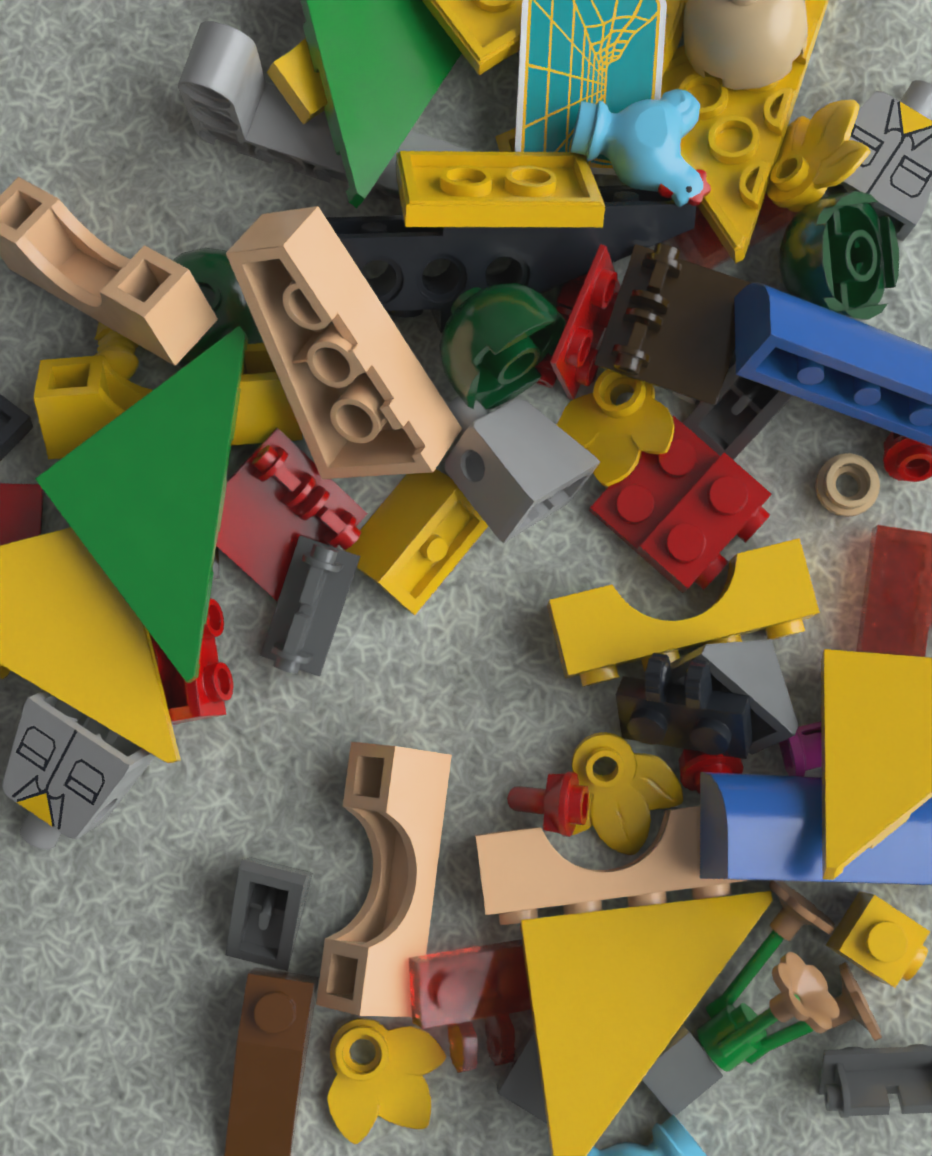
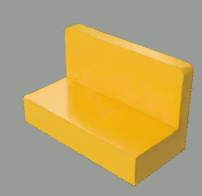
M437 469L434 472L406 474L361 528L360 531L362 533L359 539L344 551L361 556L357 569L377 583L402 607L416 615L483 534L488 525L454 481L446 474Z

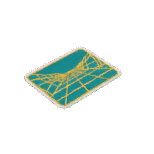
M522 0L515 152H570L581 101L597 104L598 101H603L607 104L611 113H619L635 102L645 99H661L667 11L666 0ZM599 154L596 159L587 160L593 174L616 175L610 159L604 155Z

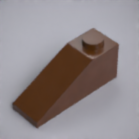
M255 967L248 973L236 1045L224 1156H291L319 977Z

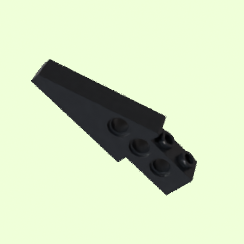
M628 185L598 186L605 204L603 228L405 227L403 215L326 217V219L360 271L366 264L372 261L379 260L388 263L387 269L380 276L371 279L365 278L388 314L408 318L421 315L423 310H431L440 333H443L446 322L452 315L451 307L453 303L469 289L475 287L484 289L491 285L518 283L538 293L545 292L587 274L600 244L607 246L613 263L632 255L635 244L649 248L656 243H661L694 229L696 206L687 203L682 207H678L674 200L660 196L657 191L635 189ZM504 256L512 257L511 264L502 273L495 275L486 274L487 267L495 259ZM440 258L451 260L449 267L442 274L433 277L423 275L425 267L433 260Z

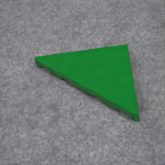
M300 0L306 20L302 26L314 72L320 73L327 100L324 110L336 155H341L349 184V188L346 190L348 202L355 208H358L367 197L462 54L422 0Z
M240 325L35 478L187 683H191L199 675V658L214 574L212 570L218 532H220L224 507L231 442L234 439L239 406L241 374L244 354L248 345V336Z

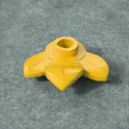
M840 100L829 103L818 110L811 120L805 116H800L788 125L776 163L771 171L770 182L767 188V195L775 205L787 208L792 212H799L806 205L819 201L828 187L836 186L846 180L864 162L871 152L870 149L861 142L849 140L860 107L855 100Z
M605 370L597 378L593 393L570 401L556 424L600 461L593 474L603 486H611L629 476L637 466L642 451L650 454L667 453L674 435L673 417L667 407L655 400L654 386L610 370ZM627 392L634 393L628 401L616 405V400L621 394Z
M599 732L589 735L574 750L571 761L572 771L577 773L579 785L588 786L589 811L585 825H576L572 835L584 832L593 826L598 836L610 848L627 855L636 854L648 837L651 823L650 810L671 808L682 804L683 793L678 778L661 757L647 753H634L628 742L614 733ZM601 757H610L616 761V767L608 775H598L593 771L595 761Z
M369 1018L353 1019L338 1029L330 1046V1059L337 1075L328 1092L327 1101L330 1114L337 1128L346 1139L353 1144L361 1142L370 1132L378 1115L384 1120L402 1127L412 1129H425L428 1127L431 1116V1095L423 1075L438 1068L447 1057L437 1040L428 1032L418 1027L403 1026L388 1030L380 1022ZM366 1039L374 1045L376 1052L370 1062L359 1063L351 1056L350 1048L356 1040Z

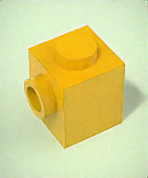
M859 891L825 946L878 981L896 988L901 978L905 981L912 979L925 961L928 948L923 946V943L930 934V931L876 895Z

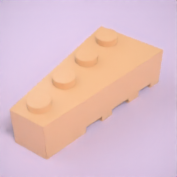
M318 206L262 214L226 252V255L321 479L434 472L462 430V427Z

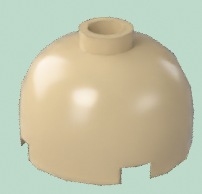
M688 0L683 16L685 55L696 73L705 78L706 71L713 77L721 78L722 87L734 90L755 89L781 80L792 70V62L801 52L803 55L807 46L808 24L805 0Z

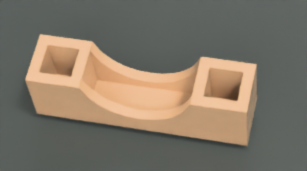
M20 177L0 195V257L10 270L170 364L176 366L218 320L189 269L145 245L131 259L117 253L80 223L59 198Z
M351 742L342 807L360 821L368 835L373 856V872L369 892L358 914L342 930L325 938L316 1005L358 1016L418 1017L452 755L397 746Z
M700 806L665 810L660 829L648 849L634 861L609 870H592L569 862L553 848L541 827L475 835L485 914H499L500 925L519 924L521 920L538 918L537 908L563 905L564 915L602 911V900L627 897L628 907L667 903L666 891L689 888L692 890L694 900L732 895L730 883L747 881L700 879Z

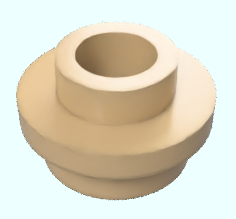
M845 453L830 458L820 468L816 477L815 489L819 501L828 511L838 516L852 517L862 514L874 504L879 494L880 480L876 469L867 459L856 454ZM840 475H850L856 480L858 490L854 496L846 497L838 492L836 480Z

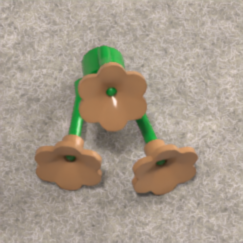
M769 881L770 889L777 894L782 905L780 912L769 924L773 930L726 990L705 1007L711 1019L697 1029L698 1038L706 1053L716 1065L726 1072L732 1071L744 1061L752 1065L769 1051L815 1031L822 1034L831 1029V1027L834 1029L853 1019L869 1031L874 1041L882 1038L878 1023L847 962L838 965L842 977V992L840 996L833 998L828 993V985L822 973L813 965H806L796 953L788 952L780 958V963L772 969L773 980L781 993L770 1000V1008L757 1015L745 1003L740 1004L736 1008L734 1007L735 1001L784 939L791 941L804 924L816 926L830 935L835 929V923L827 915L818 910L812 902L795 891V889L790 888L783 881ZM793 1017L800 1020L767 1036L766 1028L778 1020L786 1023Z

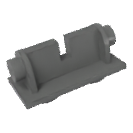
M300 535L260 656L273 660V666L280 670L294 674L302 670L320 677L361 556Z
M913 1044L907 1047H846L836 1050H824L819 1080V1095H824L827 1111H838L841 1118L889 1115L890 1103L887 1094H897L902 1114L932 1113V1046Z

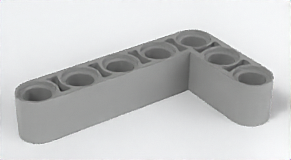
M214 21L200 23L178 83V89L197 135L213 145L216 139L237 146L235 152L271 164L274 158L295 165L293 171L330 183L331 178L348 183L341 155H336L325 111L303 125L278 88L266 83L256 44L250 37L222 23ZM410 131L396 153H400V151H475ZM396 153L368 196L388 202L389 197L400 200L396 179Z

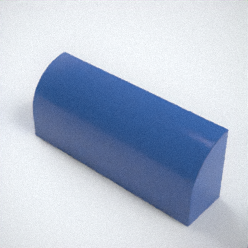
M755 282L747 285L734 297L736 375L932 446L931 348L761 283Z
M700 772V879L932 885V797L911 813L910 818L874 848L866 849L845 866L843 872L834 880L823 879L822 777Z

